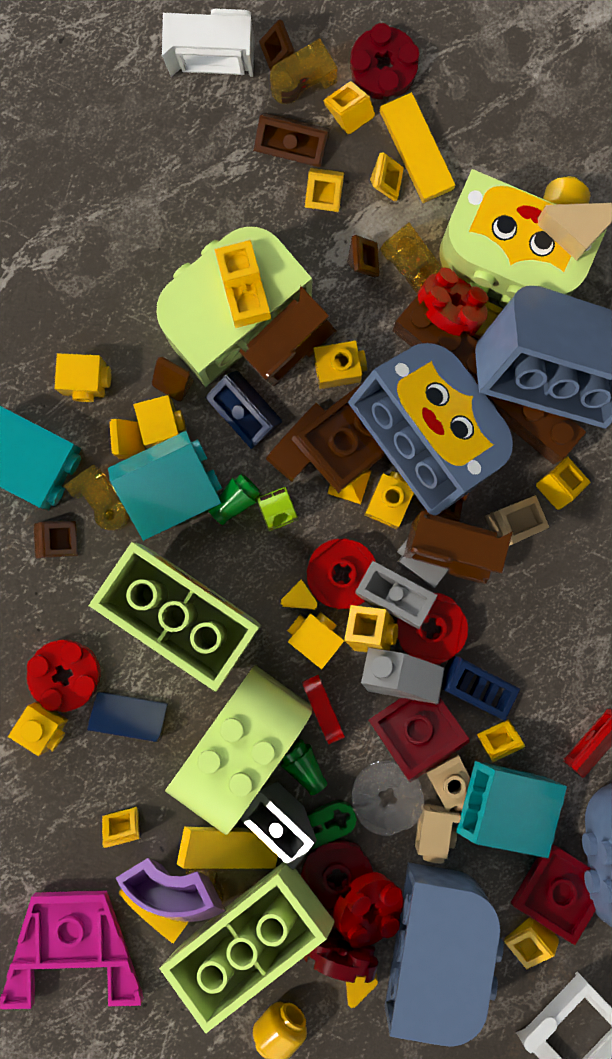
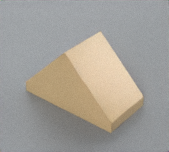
M612 203L546 205L538 217V226L577 261L612 224Z
M536 495L485 516L490 530L497 533V538L512 532L509 546L550 528Z

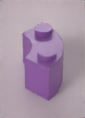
M147 858L116 877L121 889L135 904L148 912L171 920L182 922L202 921L226 911L210 878L198 871L186 876H171L162 864Z

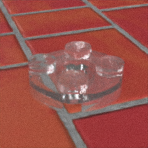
M387 760L370 763L368 767L359 773L352 787L353 809L361 824L375 834L390 836L404 829L408 830L414 826L422 814L424 807L422 786L418 779L410 783L396 761ZM388 788L394 790L393 795L397 798L395 804L389 802L384 807L380 805L382 800L378 794L380 791L386 792Z

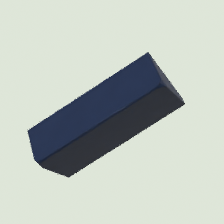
M239 371L226 374L205 397L250 449L257 446L282 423V419Z
M98 691L87 730L159 742L163 735L168 703Z

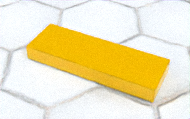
M411 92L380 106V114L422 203L454 190V180L413 93Z
M184 827L177 865L183 869H275L278 855L250 828H232L225 835L215 827Z

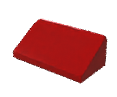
M611 708L601 715L564 758L563 762L582 778L592 770L612 746Z

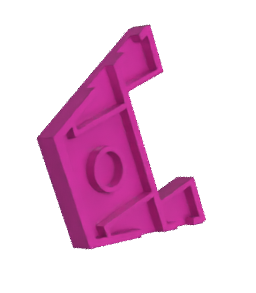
M35 892L32 895L17 941V949L7 973V981L0 996V1009L32 1008L35 1003L34 969L107 967L108 1006H141L143 992L108 892Z

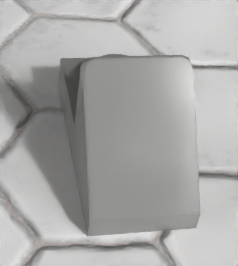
M372 561L355 591V594L373 608L386 609L391 615L417 629H420L437 598L436 594Z

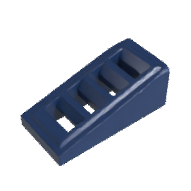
M453 656L448 660L441 687L442 690L506 721L520 691V688L457 656ZM475 674L477 675V678L471 688L470 693L467 694L465 692ZM487 681H489L491 683L486 691L483 700L481 701L479 700V698ZM501 687L504 690L501 694V697L496 707L494 708L491 706V704L499 688Z

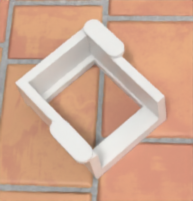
M212 9L211 15L163 13L162 57L171 77L180 69H182V72L244 75L245 71H249L250 77H253L255 40L250 11Z
M578 971L567 986L525 1029L516 1032L525 1049L530 1054L533 1052L539 1059H563L546 1040L584 998L612 1026V1007ZM612 1028L582 1059H612Z

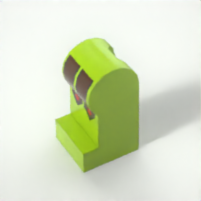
M286 487L256 498L269 532L298 521L297 513Z

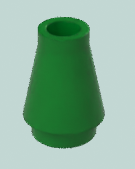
M241 473L237 478H231L219 496L221 504L209 509V513L218 523L224 525L228 520L257 503L256 498L261 492L247 476Z
M302 739L294 741L282 758L281 767L298 781L310 795H315L322 791L328 782L322 774L311 745L305 744Z

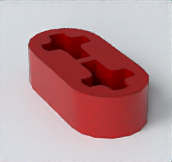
M319 675L302 681L328 745L345 738Z

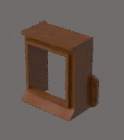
M300 285L299 301L297 302L294 299L246 345L249 348L246 352L242 349L239 352L274 387L306 355L309 358L314 355V347L324 346L336 334L337 330L327 320L329 315Z
M421 511L412 522L403 557L449 569L448 574L482 584H487L491 571L499 574L503 572L512 532L497 538L496 532L431 514L425 518V511Z

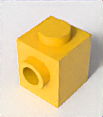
M356 341L314 347V361L319 389L361 382L362 372L367 371V362L364 350L358 351Z
M57 353L54 389L62 395L72 396L74 401L94 402V397H104L105 388L110 387L111 368L106 366L107 363L100 355Z
M169 395L133 404L143 444L147 449L180 434L182 431H186L182 411H175L173 401Z
M391 471L389 476L383 473L364 516L397 529L402 522L414 492L399 473Z
M351 605L344 641L354 651L367 652L368 647L390 651V646L395 645L397 641L398 625L386 609Z
M321 612L317 617L310 613L305 618L300 614L287 630L292 635L288 643L320 669H323L342 645L344 639L333 631L337 625Z
M34 702L27 705L8 737L39 757L48 750L54 751L65 736V732L62 729L68 719L56 711L46 710L40 703Z

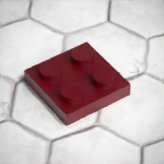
M400 698L368 720L410 783L470 742L469 737L441 698H439V704Z
M552 844L549 858L537 856L510 903L571 944L576 945L596 911L594 902L590 899V893L586 888L584 878L585 872L591 870V868Z

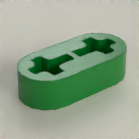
M335 800L307 812L312 828L320 824L322 827L314 831L317 842L310 850L343 837L353 830L356 824V815L350 803L345 800ZM340 809L342 814L347 812L350 814L345 818L346 825L340 826L338 822L326 825L325 822L334 818V810Z

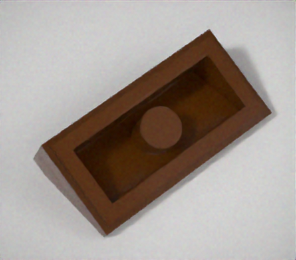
M262 113L259 117L253 151L321 167L330 129L269 113Z

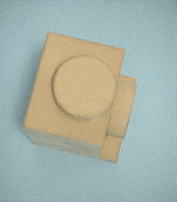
M455 752L428 770L426 774L445 809L454 808L455 812H459L463 809L470 776L459 755ZM451 780L460 781V787L454 791H449L448 783Z
M421 803L415 848L418 855H423V860L441 864L444 863L445 859H448L449 848L454 849L456 845L457 827L452 826L453 822L460 823L461 815L459 812H455L454 808L446 810L444 806Z

